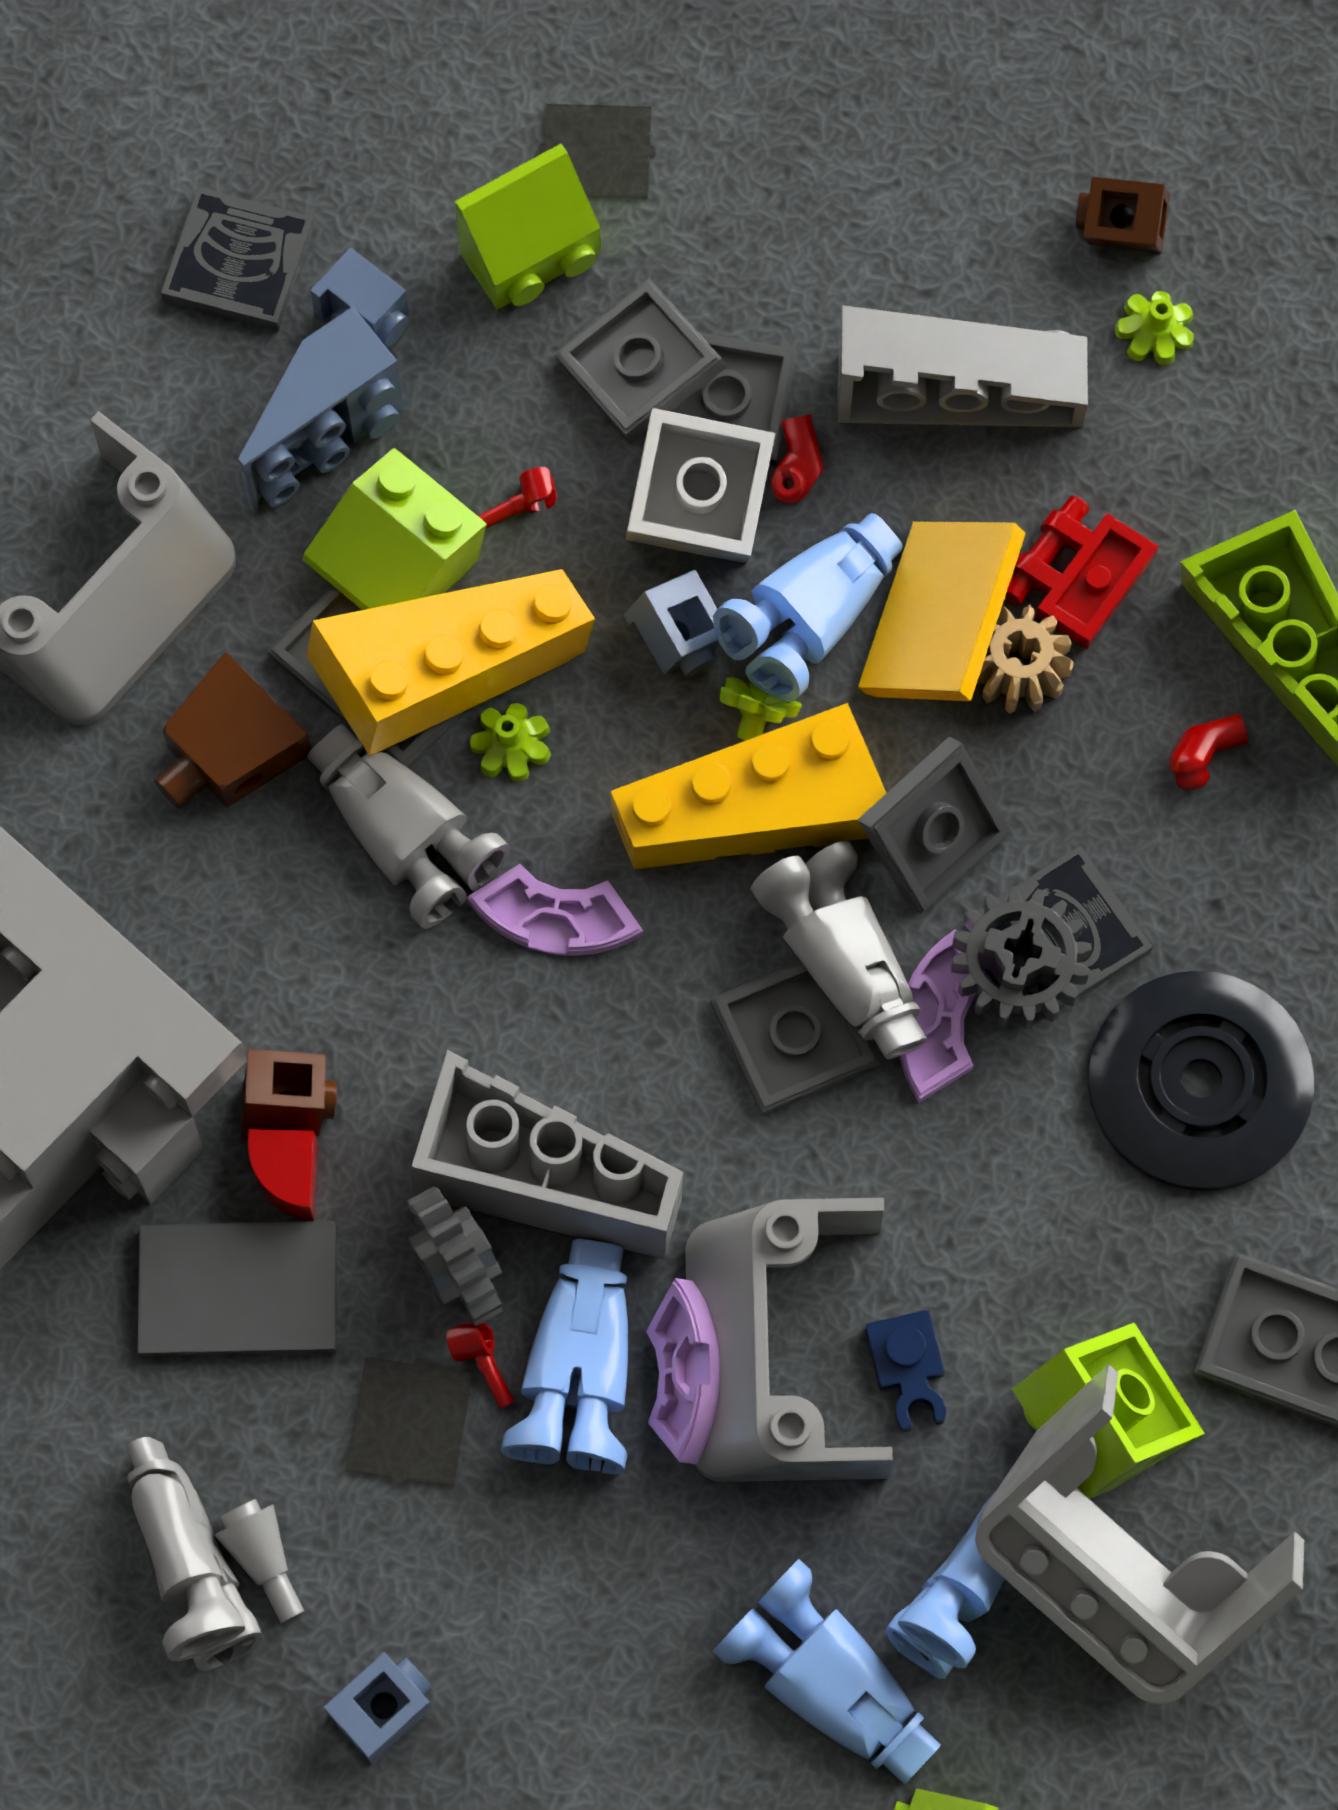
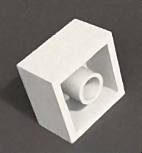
M652 408L625 540L747 564L752 553L775 433Z

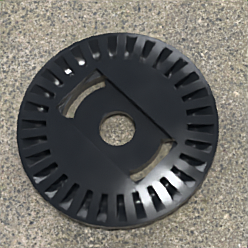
M1186 971L1158 977L1139 986L1125 996L1110 1012L1093 1044L1088 1067V1089L1096 1121L1105 1138L1132 1167L1166 1185L1186 1190L1211 1191L1235 1187L1260 1177L1276 1166L1291 1151L1302 1134L1310 1115L1314 1097V1071L1306 1040L1299 1027L1285 1008L1268 993L1235 976L1210 971ZM1197 1019L1213 1020L1219 1023L1218 1029L1205 1026L1190 1027L1174 1033L1167 1039L1158 1034L1172 1024ZM1202 1061L1213 1065L1220 1074L1221 1085L1215 1094L1209 1097H1196L1185 1089L1182 1083V1072L1189 1064ZM1234 1118L1243 1123L1241 1128L1219 1137L1198 1138L1183 1134L1186 1127L1192 1130H1213L1227 1125Z

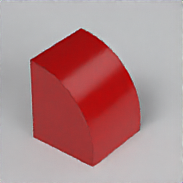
M249 1129V1159L263 1194L282 1212L298 1219L315 1221L318 1142L315 1132Z

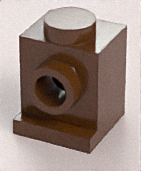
M1092 177L1090 193L1081 192L1079 195L1076 211V229L1084 230L1083 237L1088 244L1161 254L1166 231L1170 193L1165 184ZM1122 208L1132 210L1134 219L1128 227L1117 228L1112 224V216L1117 210Z
M248 1049L243 1079L240 1139H248L249 1129L314 1131L316 1137H319L322 1119L333 1120L336 1107L337 1082L325 1080L326 1055Z

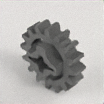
M1010 887L1007 903L1000 904L991 893L986 895L983 902L985 914L981 915L977 911L968 909L964 915L963 923L970 932L955 931L952 947L964 953L952 957L951 972L967 974L959 982L958 993L962 997L976 992L979 997L974 1012L979 1016L987 1012L991 1007L999 1010L998 1026L1005 1027L1010 1020L1011 1014L1020 1015L1025 1029H1032L1035 1013L1040 1011L1052 1023L1057 1020L1059 1015L1057 1001L1060 1000L1064 1004L1073 1007L1077 1003L1079 992L1073 984H1087L1090 969L1079 962L1090 958L1092 951L1091 943L1075 942L1082 934L1084 923L1082 919L1072 920L1068 923L1063 920L1067 903L1063 900L1056 903L1051 909L1044 906V890L1041 889L1035 891L1031 901H1022L1017 887ZM1019 921L1002 931L993 929L1006 922ZM1042 927L1055 937L1060 947L1050 945L1042 931ZM1024 938H1028V960L1025 963V967L1021 966L1019 976L1013 978L1012 975L1015 964L1012 963L1013 957L1017 949H1021ZM981 968L993 972L1000 984V989L995 987L986 978ZM1038 985L1049 987L1033 995H1023L1024 992Z
M435 1186L408 1200L409 1210L415 1219L414 1222L419 1231L408 1236L407 1239L429 1284L434 1288L443 1306L446 1307L458 1300L463 1312H466L470 1322L475 1327L503 1312L502 1304L491 1282L502 1276L503 1272L494 1257L487 1238L471 1216L468 1208L463 1206L453 1212L448 1201L443 1198L440 1190Z

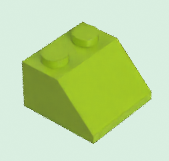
M562 143L455 201L460 254L497 310L511 302L514 306H522L533 301L542 293L545 283L563 273L567 277H575L582 274L595 263L596 255L601 253L600 226L568 152Z
M393 448L351 484L304 552L303 561L361 610L444 594L478 561L487 523L396 448Z
M1135 1323L1063 1349L1012 1388L1013 1393L1023 1407L1028 1423L1037 1431L1108 1364L1118 1372L1113 1417L1093 1435L1097 1447L1096 1464L1090 1476L1077 1487L1089 1499L1116 1488L1205 1434Z

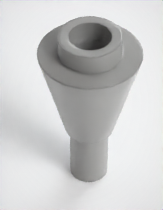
M253 1499L222 1515L220 1519L226 1529L214 1536L258 1586L262 1585L280 1623L303 1612L304 1609L285 1573L288 1571L274 1504L261 1510L257 1500Z

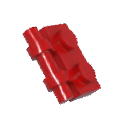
M1070 495L1059 511L1052 510L1040 525L1042 534L1030 551L1019 554L1005 599L1014 605H1020L1032 589L1035 591L1039 590L1046 597L1038 606L1036 617L1044 620L1054 615L1057 620L1056 630L1064 635H1069L1071 640L1088 650L1156 557L1159 546L1106 513L1094 531L1081 524V521L1090 510L1089 506L1081 498ZM1062 547L1070 548L1077 552V554L1062 574L1049 566Z

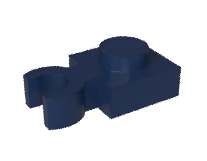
M930 1310L865 1324V1331L880 1391L895 1387L900 1389L901 1396L897 1401L895 1409V1419L902 1432L911 1431V1419L908 1415V1409L917 1402L929 1405L933 1411L936 1425L943 1424L946 1416L944 1400L937 1391L929 1388L928 1380L944 1377L945 1375Z

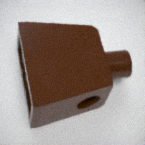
M226 652L217 660L166 723L163 729L168 749L178 760L154 780V783L160 792L178 809L205 786L228 808L304 760L311 750L308 733Z

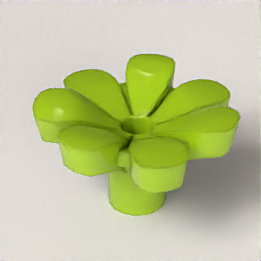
M1156 291L1151 297L1150 302L1139 294L1132 295L1124 305V310L1129 316L1121 318L1115 325V333L1118 338L1133 339L1127 348V354L1135 361L1144 360L1149 352L1152 351L1155 361L1159 365L1172 364L1175 360V347L1184 350L1189 349L1194 341V334L1184 326L1193 319L1191 307L1187 303L1173 306L1169 294L1163 291Z
M727 677L725 687H721L720 701L723 704L738 708L742 714L736 735L745 741L762 735L766 722L781 723L784 717H797L802 707V703L798 701L785 702L773 698L758 689L752 682L749 683L748 687L744 681L736 677Z
M519 703L511 704L507 709L506 715H501L496 709L491 707L484 710L480 715V724L485 731L475 733L470 739V749L472 752L486 753L482 758L481 771L486 776L494 778L505 767L512 781L526 780L529 777L527 762L530 761L536 765H544L550 759L551 753L549 748L543 742L538 741L550 733L547 721L542 716H533L527 720V709Z

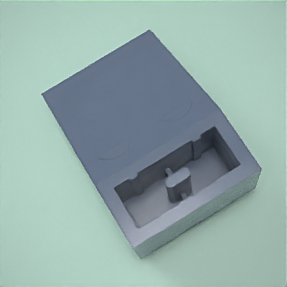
M353 306L302 340L238 458L248 504L254 512L260 509L259 500L261 496L270 507L280 506L292 498L300 487L294 475L312 463L315 464L321 473L329 472L338 467L350 453V449L340 438L343 431L354 444L366 435L373 439L381 437L397 424L400 418L399 413L404 410L397 360Z

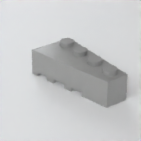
M842 305L838 352V423L1083 427L1088 406L1086 336L1071 335L1060 330L1039 331Z
M447 1050L411 1166L413 1196H417L435 1186L440 1190L443 1198L448 1201L449 1205L462 1208L466 1206L471 1211L581 1239L616 1244L625 1250L665 1260L681 1204L683 1171L609 1133L605 1136L577 1122V1116L555 1105L552 1109L520 1093L517 1085L497 1075L493 1079L468 1066V1060Z

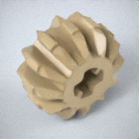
M1031 605L1023 609L1021 619H1015L1005 606L1001 609L977 684H986L982 694L985 703L996 700L1001 693L1007 695L1005 710L1009 714L1015 712L1019 697H1025L1028 707L1034 712L1041 709L1043 695L1057 699L1062 694L1064 687L1061 679L1071 676L1073 661L1064 656L1070 651L1071 647L1069 635H1053L1057 626V620L1054 615L1045 618L1040 623L1033 621L1035 613ZM1018 651L1022 659L1031 658L1030 664L1022 666L1018 658H1009L1010 652Z

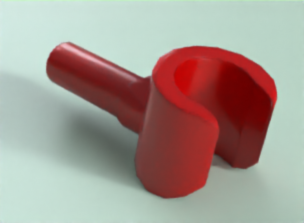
M536 467L521 473L519 482L522 494L513 496L502 504L478 515L479 518L487 523L486 528L516 513L540 511L538 502L545 500L546 509L551 508L556 503L557 493L554 479L551 477L549 469L546 467Z
M471 1322L458 1324L455 1328L450 1329L447 1332L446 1339L452 1358L456 1362L475 1358L477 1367L481 1371L500 1409L515 1402L492 1355L495 1349V1339L491 1327L485 1322L476 1327Z

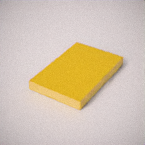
M913 522L858 688L865 694L878 698L971 701L1026 533L1016 523Z

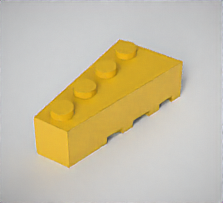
M563 569L313 620L306 657L366 752L371 756L584 653L595 618Z
M848 703L610 791L611 814L634 869L714 860L716 857L740 854L771 853L780 849L812 845L813 847L827 846L840 841L868 839L858 819L886 794V790Z

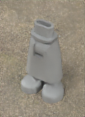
M344 724L335 727L307 755V759L322 773L320 776L321 785L330 792L342 817L378 868L393 885H397L406 879L413 885L416 893L412 897L409 909L412 919L421 928L428 929L436 926L452 913L451 910L443 905L450 898L454 900L458 907L467 899L463 888L452 877L440 871L430 861L425 852L427 847L430 846L436 853L439 852L453 867L459 878L473 892L482 888L497 874L510 854V846L497 833L481 834L472 840L464 836L460 830L466 823L467 817L461 810L419 775L384 751L369 756L359 739Z
M840 841L827 846L815 854L806 864L798 855L778 861L761 873L750 889L766 911L783 921L788 929L783 936L784 940L836 1009L854 1027L862 1026L857 1032L864 1040L874 1039L886 1059L910 1053L924 1045L928 1039L916 1021L920 1008L917 1003L913 1002L910 987L868 899L863 896L849 900L845 898L844 885L856 870L858 855L851 843Z
M142 1437L132 1441L127 1445V1451L134 1470L128 1474L127 1480L133 1489L131 1496L132 1506L150 1553L162 1601L188 1610L187 1614L169 1627L164 1635L162 1644L170 1661H182L193 1658L199 1671H209L224 1665L214 1655L233 1646V1654L229 1662L253 1653L261 1644L263 1638L261 1629L256 1618L246 1607L237 1590L239 1582L222 1554L197 1491L193 1488L190 1478L180 1464L169 1460L162 1442L151 1437Z

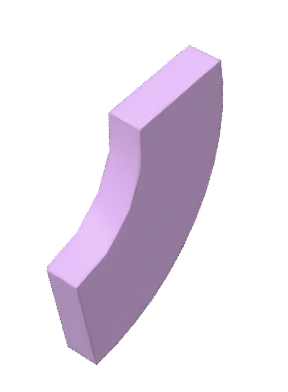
M519 864L467 897V902L477 915L499 934L519 945L548 954L564 956L597 954L616 949L643 936L642 928L608 880L587 889H558L538 881Z
M956 929L930 949L917 966L908 983L913 995V1002L917 1003L920 1008L916 1021L928 1040L915 1051L901 1055L900 1060L910 1089L919 1103L973 1070V1063L964 1044V1020L972 1002L978 995L975 992L961 997L958 993L959 982L967 974L951 972L952 957L964 953L952 947ZM981 968L986 978L991 982L987 973Z
M675 1278L646 1331L656 1350L659 1369L657 1399L648 1424L679 1462L698 1464L711 1433L718 1403L720 1386L719 1346L712 1315L700 1290L691 1280Z

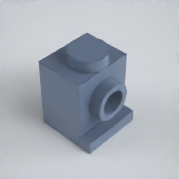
M351 247L310 290L314 314L324 321L330 313H333L331 315V320H333L353 306L386 347L396 343L408 326L409 318L407 316L409 315L406 290Z
M696 570L645 591L624 613L629 626L634 623L637 626L663 675L680 668L685 677H690L708 668L718 660L714 651L721 645L713 624V615L717 607Z
M383 1652L323 1708L329 1718L373 1765L389 1748L432 1710L430 1702L424 1696L432 1686L406 1657L396 1665ZM381 1695H390L397 1701L395 1714L387 1719H380L372 1713V1704Z

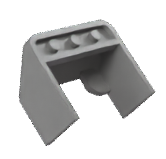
M99 411L90 421L101 458L122 473L117 484V495L120 505L126 514L140 525L59 613L40 599L26 595L12 597L0 605V671L62 720L73 725H89L103 718L227 582L236 566V554L231 539L176 472Z
M884 1198L777 1200L699 1225L689 1236L685 1250L686 1280H691L695 1283L708 1305L716 1329L720 1356V1386L716 1414L698 1464H693L696 1470L704 1477L718 1482L889 1478L893 1461L892 1447L825 1448L824 1422L814 1404L799 1396H770L766 1268L792 1267L807 1260L816 1248L818 1235L880 1234L884 1215Z
M1108 1364L1033 1435L982 1511L978 1520L975 1542L980 1556L986 1563L1132 1693L1146 1702L1165 1704L1182 1697L1303 1589L1304 1539L1294 1531L1249 1573H1246L1226 1555L1212 1551L1191 1555L1172 1572L1162 1565L1077 1488L1090 1476L1096 1464L1097 1447L1093 1435L1113 1417L1118 1372Z

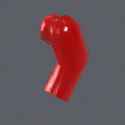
M811 414L781 421L788 452L772 475L771 489L774 496L785 503H796L802 500L809 493L823 471V462Z
M1240 714L1195 725L1184 731L1170 757V770L1176 772L1175 780L1178 787L1183 790H1195L1204 787L1210 779L1206 766L1210 763L1214 753L1247 744V731Z

